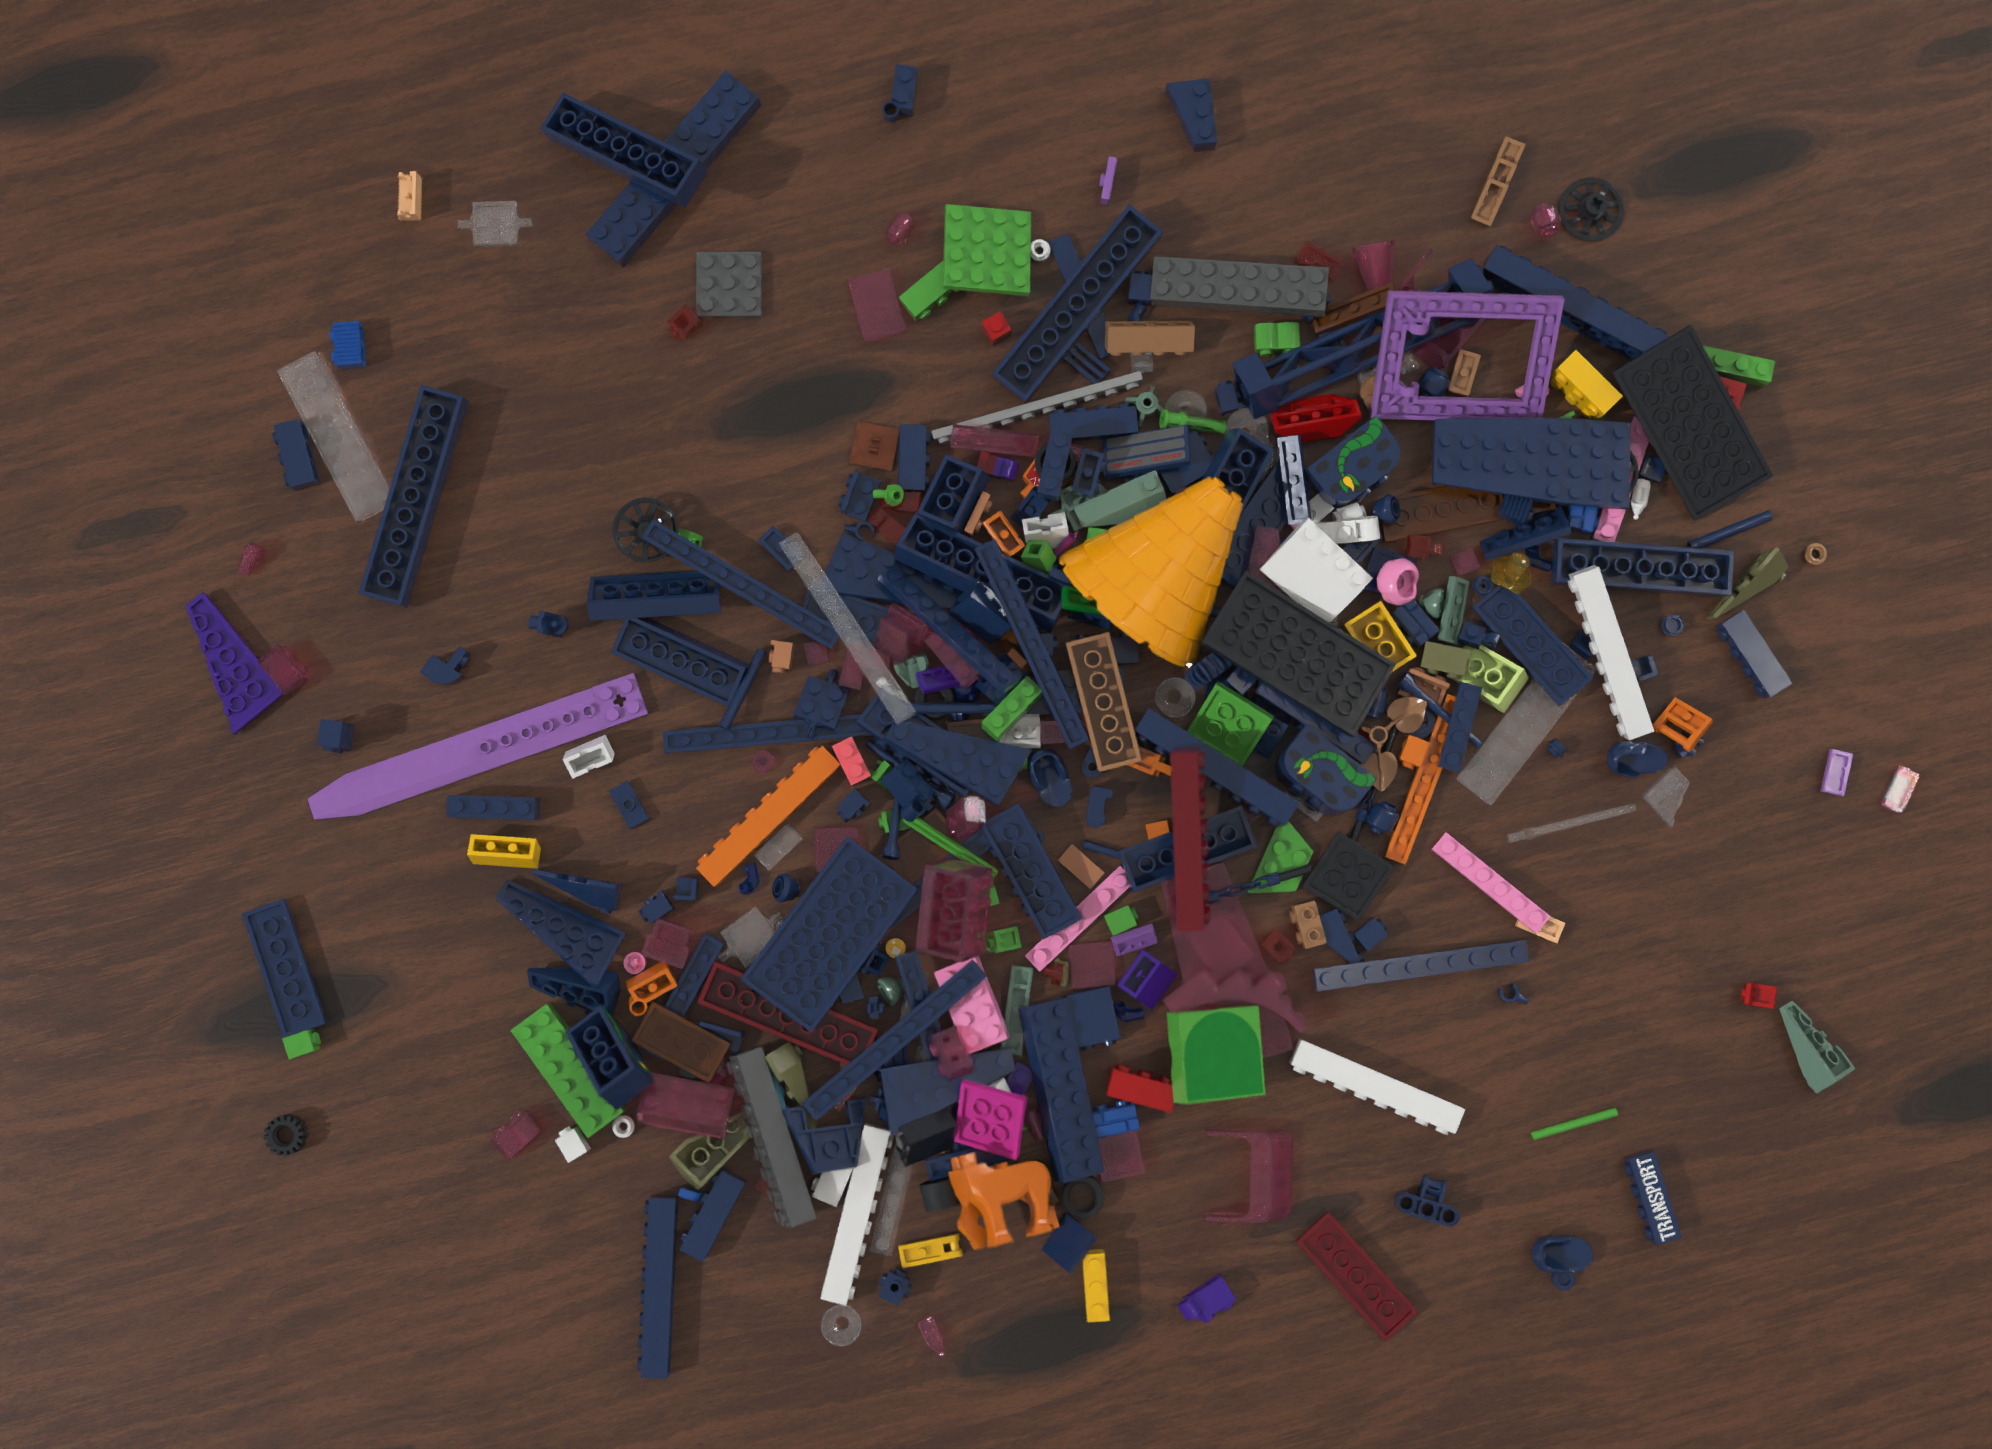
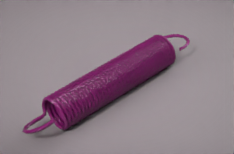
M1079 531L1075 535L1069 533L1053 550L1056 561L1076 541V535Z

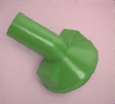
M897 484L887 485L886 490H873V498H885L887 504L891 506L899 505L904 497L903 489Z

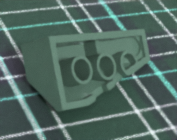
M1156 470L1073 508L1082 528L1120 524L1133 518L1134 515L1158 505L1159 502L1166 499V495Z
M1793 1001L1779 1008L1802 1074L1807 1084L1816 1094L1855 1070V1067L1838 1045L1833 1047L1825 1039L1827 1034L1823 1030H1816L1812 1026V1020Z

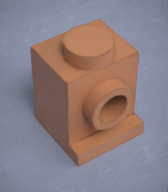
M771 640V645L774 646V650H770L769 663H772L773 667L772 672L785 674V670L791 671L795 645L789 642Z

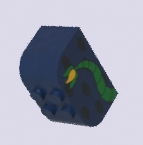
M1376 415L1305 470L1306 479L1312 484V490L1316 495L1319 494L1326 503L1333 507L1347 506L1355 499L1359 502L1372 491L1370 489L1372 486L1376 489L1389 478L1387 474L1396 466L1400 458L1398 442Z
M1308 724L1296 732L1278 756L1275 764L1278 779L1288 788L1287 791L1294 797L1299 796L1305 801L1304 804L1312 811L1317 810L1319 813L1331 817L1339 816L1355 807L1377 779Z
M599 1006L565 1032L597 1094L616 1110L622 1108L655 1083L651 1071L636 1044L632 1042L629 1033L602 1006Z

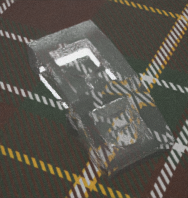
M787 823L754 856L770 871L803 838Z

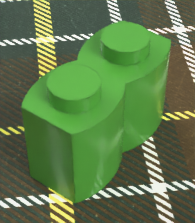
M1299 323L1255 324V353H1259L1262 357L1273 356V353L1283 354L1299 347Z

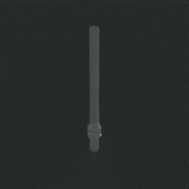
M1634 803L1535 828L1533 826L1523 828V831L1507 834V840L1511 843L1523 839L1526 841L1536 839V836L1636 812V806Z

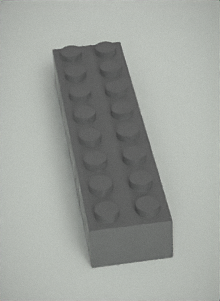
M1154 256L1150 301L1153 306L1325 317L1329 267Z
M762 1047L751 1048L728 1056L727 1068L729 1073L734 1075L736 1082L733 1083L736 1095L741 1097L742 1104H740V1109L743 1116H747L748 1119L747 1131L750 1138H754L755 1141L754 1153L756 1158L760 1159L762 1163L760 1171L764 1181L767 1180L769 1185L767 1194L770 1201H774L776 1207L774 1216L777 1223H781V1226L792 1228L816 1219Z

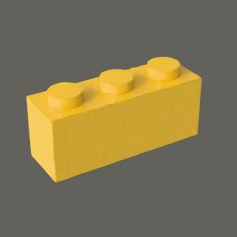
M471 834L467 855L473 864L538 869L541 847L537 840L533 838Z
M1104 1249L1089 1250L1082 1261L1087 1322L1110 1321Z

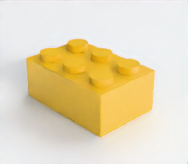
M1577 350L1570 354L1550 374V384L1556 390H1561L1566 395V400L1570 404L1576 405L1581 410L1582 416L1587 420H1598L1623 396Z
M1381 601L1341 626L1345 633L1394 662L1396 665L1392 672L1417 656Z

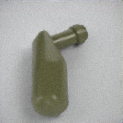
M1056 957L1054 961L1063 966L1060 973V985L1066 987L1069 984V963Z

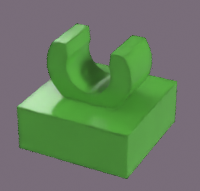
M877 760L880 766L876 771L869 770L872 775L871 778L887 789L881 779L894 768L885 760L883 762Z

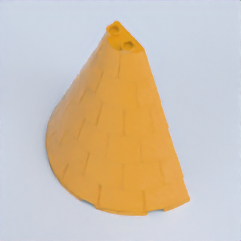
M1208 477L1188 487L1185 491L1159 502L1158 505L1134 515L1133 518L1084 541L1083 544L1067 550L1059 557V563L1061 565L1066 564L1063 571L1085 598L1097 601V609L1138 643L1141 644L1146 641L1150 643L1148 647L1153 653L1181 667L1187 664L1189 668H1192L1198 662L1202 646L1201 642L1206 635L1218 586L1221 583L1225 562L1229 555L1234 531H1236L1243 507L1242 498L1236 492L1232 491L1230 493L1223 488L1225 484L1217 477H1214V479Z

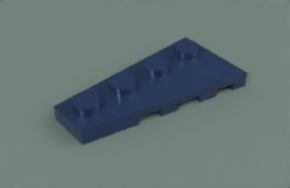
M1555 504V510L1547 513L1535 514V519L1524 523L1522 526L1516 525L1510 531L1503 530L1480 541L1486 561L1572 534L1561 505Z

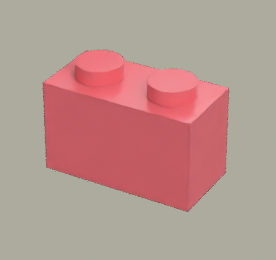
M852 736L832 746L851 786L871 778L872 775Z

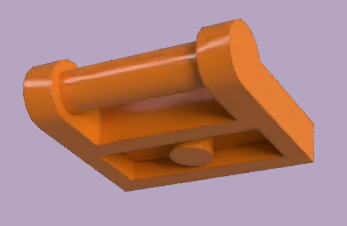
M1675 697L1655 721L1653 729L1657 733H1663L1681 744L1683 749L1691 752L1713 721L1710 717ZM1670 721L1690 733L1691 736L1686 738L1666 726L1665 723Z

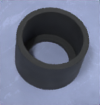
M949 1177L934 1181L928 1180L919 1184L926 1212L943 1210L961 1204L955 1195Z

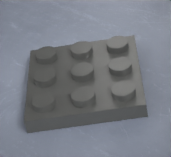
M696 252V317L762 318V253Z

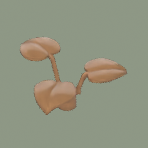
M1416 697L1399 698L1393 701L1387 709V715L1393 721L1385 728L1375 726L1369 729L1362 725L1358 728L1368 732L1370 740L1377 744V754L1371 753L1366 763H1361V766L1377 778L1373 786L1378 791L1385 790L1391 784L1398 768L1394 754L1391 752L1381 753V743H1384L1388 738L1387 731L1395 724L1396 728L1403 733H1412L1418 730L1424 721L1427 706L1425 700Z

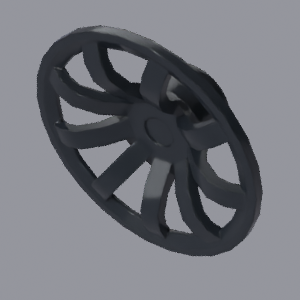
M1583 178L1572 183L1563 193L1559 203V215L1563 226L1572 236L1584 241H1599L1609 237L1619 227L1624 214V205L1619 192L1609 182L1600 178ZM1586 183L1587 196L1581 195L1575 188ZM1592 183L1604 186L1600 193H1593ZM1608 190L1614 194L1615 201L1607 202L1605 194ZM1569 194L1581 202L1575 205L1565 204ZM1618 206L1617 218L1608 214L1606 208ZM1565 210L1581 211L1580 214L1569 222L1565 216ZM1585 217L1586 221L1581 234L1571 226ZM1601 217L1614 223L1607 232L1603 229ZM1592 220H1595V225L1600 235H1588Z
M637 498L625 504L618 511L613 523V537L618 549L626 557L637 562L650 563L658 561L667 555L666 552L658 548L661 553L649 557L650 543L642 539L651 521L654 520L657 506L664 509L667 513L659 518L657 522L663 524L671 519L673 531L678 534L676 517L666 504L654 498ZM651 503L648 518H644L639 504ZM632 506H634L639 519L637 522L623 515ZM620 519L633 526L634 529L618 532ZM635 536V539L625 549L619 538ZM639 543H643V557L631 554V551Z

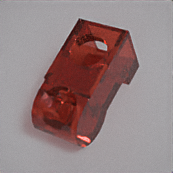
M904 492L903 500L897 506H891L887 504L885 498H880L879 507L895 512L915 514L920 508L921 493Z
M878 506L866 519L895 547L906 529Z

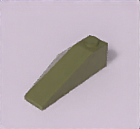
M1774 547L1762 552L1733 585L1732 595L1722 598L1706 618L1708 620L1715 619L1774 583H1780L1786 576L1784 572L1789 567L1781 551Z
M789 1041L768 1053L765 1058L779 1082L785 1081V1089L789 1098L793 1101L796 1100L798 1103L796 1107H803L802 1103L810 1097L804 1062L801 1057L803 1051L800 1045ZM804 1107L807 1126L809 1129H816V1120Z
M742 1112L704 1130L685 1140L669 1156L680 1174L697 1191L750 1138L747 1131V1126L749 1125L747 1116L744 1117Z

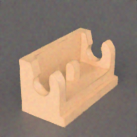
M410 171V175H404L402 172H399L398 219L421 221L422 178L416 171Z

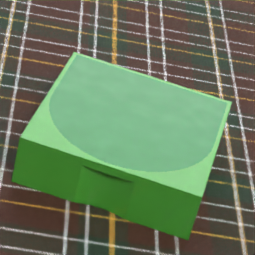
M1239 1005L1219 1007L1206 1011L1189 1010L1167 1013L1169 1045L1172 1052L1171 1075L1174 1103L1192 1104L1265 1095L1259 1006Z

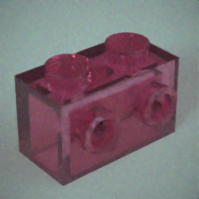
M963 796L947 811L945 825L949 836L957 837L960 840L968 839L986 823L984 797Z
M957 1026L931 1035L930 1051L933 1057H938L940 1062L938 1067L942 1076L946 1075L948 1081L951 1082L974 1072L973 1060Z

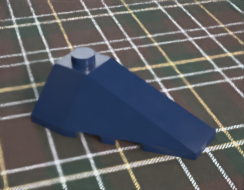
M533 869L532 874L587 904L599 907L598 912L612 914V910L619 909L623 884Z
M529 968L527 970L530 987L552 998L559 996L567 1001V1005L571 1007L577 1005L585 1009V1014L587 1015L599 1006H602L614 1017L621 989L618 973L606 971L597 989H595L573 968Z

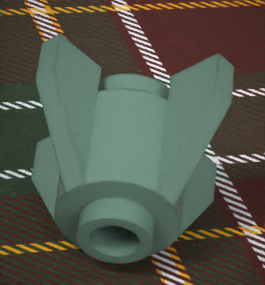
M1152 385L1149 392H1144L1138 397H1126L1125 403L1136 406V412L1140 416L1138 421V428L1140 429L1144 418L1151 417L1154 413L1160 415L1164 409L1158 405V399L1153 394L1155 386ZM1149 402V406H1145L1144 403Z
M921 649L905 657L893 658L892 661L896 674L907 686L911 685L912 688L919 687L915 677L916 672L928 670L929 665L925 650Z

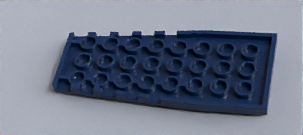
M1572 418L1436 419L1433 423L1432 485L1442 484L1456 489L1458 487L1468 488L1475 492L1487 491L1495 495H1513L1514 498H1532L1534 501L1559 505L1627 510L1629 508L1631 423Z

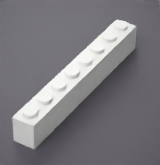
M1593 565L1569 574L1570 580L1568 585L1571 592L1576 595V609L1579 614L1582 613L1583 615L1582 627L1584 632L1590 636L1591 642H1589V647L1592 654H1596L1598 660L1596 668L1598 673L1604 677L1603 689L1607 696L1610 695L1612 703L1609 705L1612 714L1617 716L1619 723L1616 726L1620 736L1632 740L1654 732L1599 567Z
M1298 1039L1289 1061L1294 1066L1292 1069L1304 1075L1306 1071L1314 1074L1313 1079L1323 1083L1329 1080L1334 1083L1333 1087L1344 1092L1348 1088L1355 1091L1354 1096L1365 1101L1367 1097L1374 1099V1104L1384 1109H1387V1106L1396 1109L1394 1113L1407 1118L1408 1114L1416 1117L1415 1122L1424 1126H1428V1123L1436 1126V1131L1448 1135L1449 1132L1456 1134L1465 1109L1301 1039Z
M869 1123L864 1125L858 1167L853 1168L820 1298L822 1300L847 1305L848 1299H853L856 1288L852 1286L853 1278L858 1279L861 1265L857 1264L859 1256H864L866 1243H863L864 1235H869L872 1222L868 1221L870 1213H875L878 1201L874 1200L875 1191L880 1192L883 1181L882 1178H879L881 1169H886L888 1157L885 1156L886 1148L891 1149L894 1136H890L889 1128Z

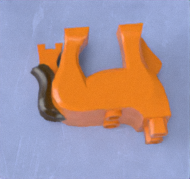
M975 1152L950 1159L953 1171L948 1172L955 1195L962 1204V1212L957 1222V1227L968 1238L974 1250L984 1248L986 1236L987 1247L1013 1241L1006 1228L1001 1205L1018 1199L1029 1204L1030 1221L1026 1228V1237L1049 1232L1060 1227L1054 1206L1060 1204L1061 1198L1058 1197L1053 1187L1052 1170L1043 1160L1034 1159L1008 1166L1007 1162L987 1167L984 1163L977 1165ZM981 1214L984 1218L986 1228L981 1227L977 1222Z

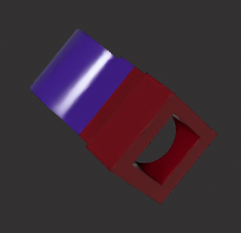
M981 451L977 467L983 469L990 477L1015 481L1019 463Z

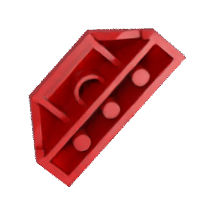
M1333 394L1297 399L1282 405L1276 412L1271 414L1275 433L1283 437L1301 435L1302 443L1340 437L1362 418L1357 399H1348Z

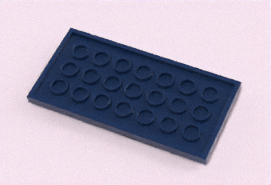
M847 836L740 980L812 1033L917 892L918 888Z

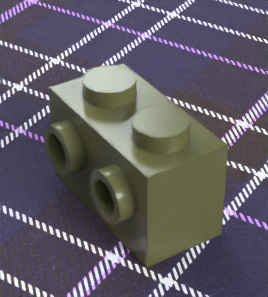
M1426 641L1421 667L1426 668V673L1438 675L1439 671L1448 673L1447 677L1460 679L1461 675L1467 676L1472 650Z

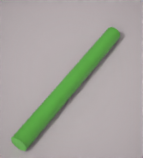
M1614 1107L1531 1132V1137L1533 1141L1616 1117L1618 1112Z

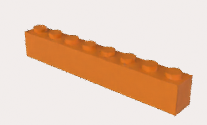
M816 746L808 754L810 758L805 763L801 761L792 769L794 774L789 778L785 776L776 785L778 789L773 794L769 792L760 800L763 803L757 809L753 807L745 815L747 819L742 824L738 822L729 830L730 836L726 839L721 838L713 846L715 850L710 855L706 853L697 861L700 865L696 869L713 887H717L841 767L839 761L824 746L820 748Z

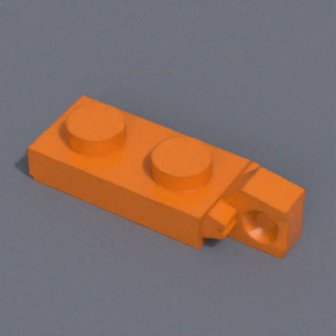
M1140 746L1138 748L1142 761L1127 765L1152 776L1158 777L1160 772L1171 776V766L1164 764L1166 758Z

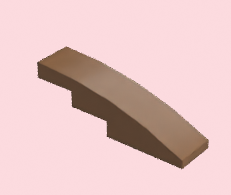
M1505 136L1471 219L1488 226L1492 225L1526 144Z

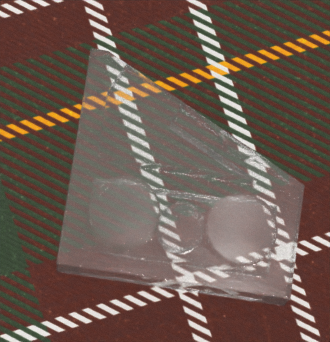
M1672 766L1641 796L1667 826L1672 827L1675 823L1673 819L1676 811L1681 807L1683 795L1686 793L1690 782L1677 767Z

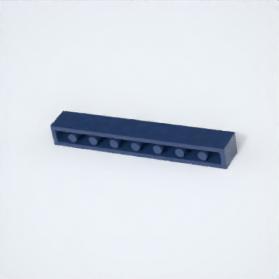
M651 1195L649 1201L646 1200L645 1214H648V1223L644 1224V1236H647V1245L643 1246L642 1253L643 1259H646V1267L642 1268L641 1280L645 1281V1290H641L640 1303H644V1312H640L639 1325L643 1326L642 1335H639L638 1348H642L641 1357H638L637 1371H641L640 1378L667 1379L670 1375L679 1196Z

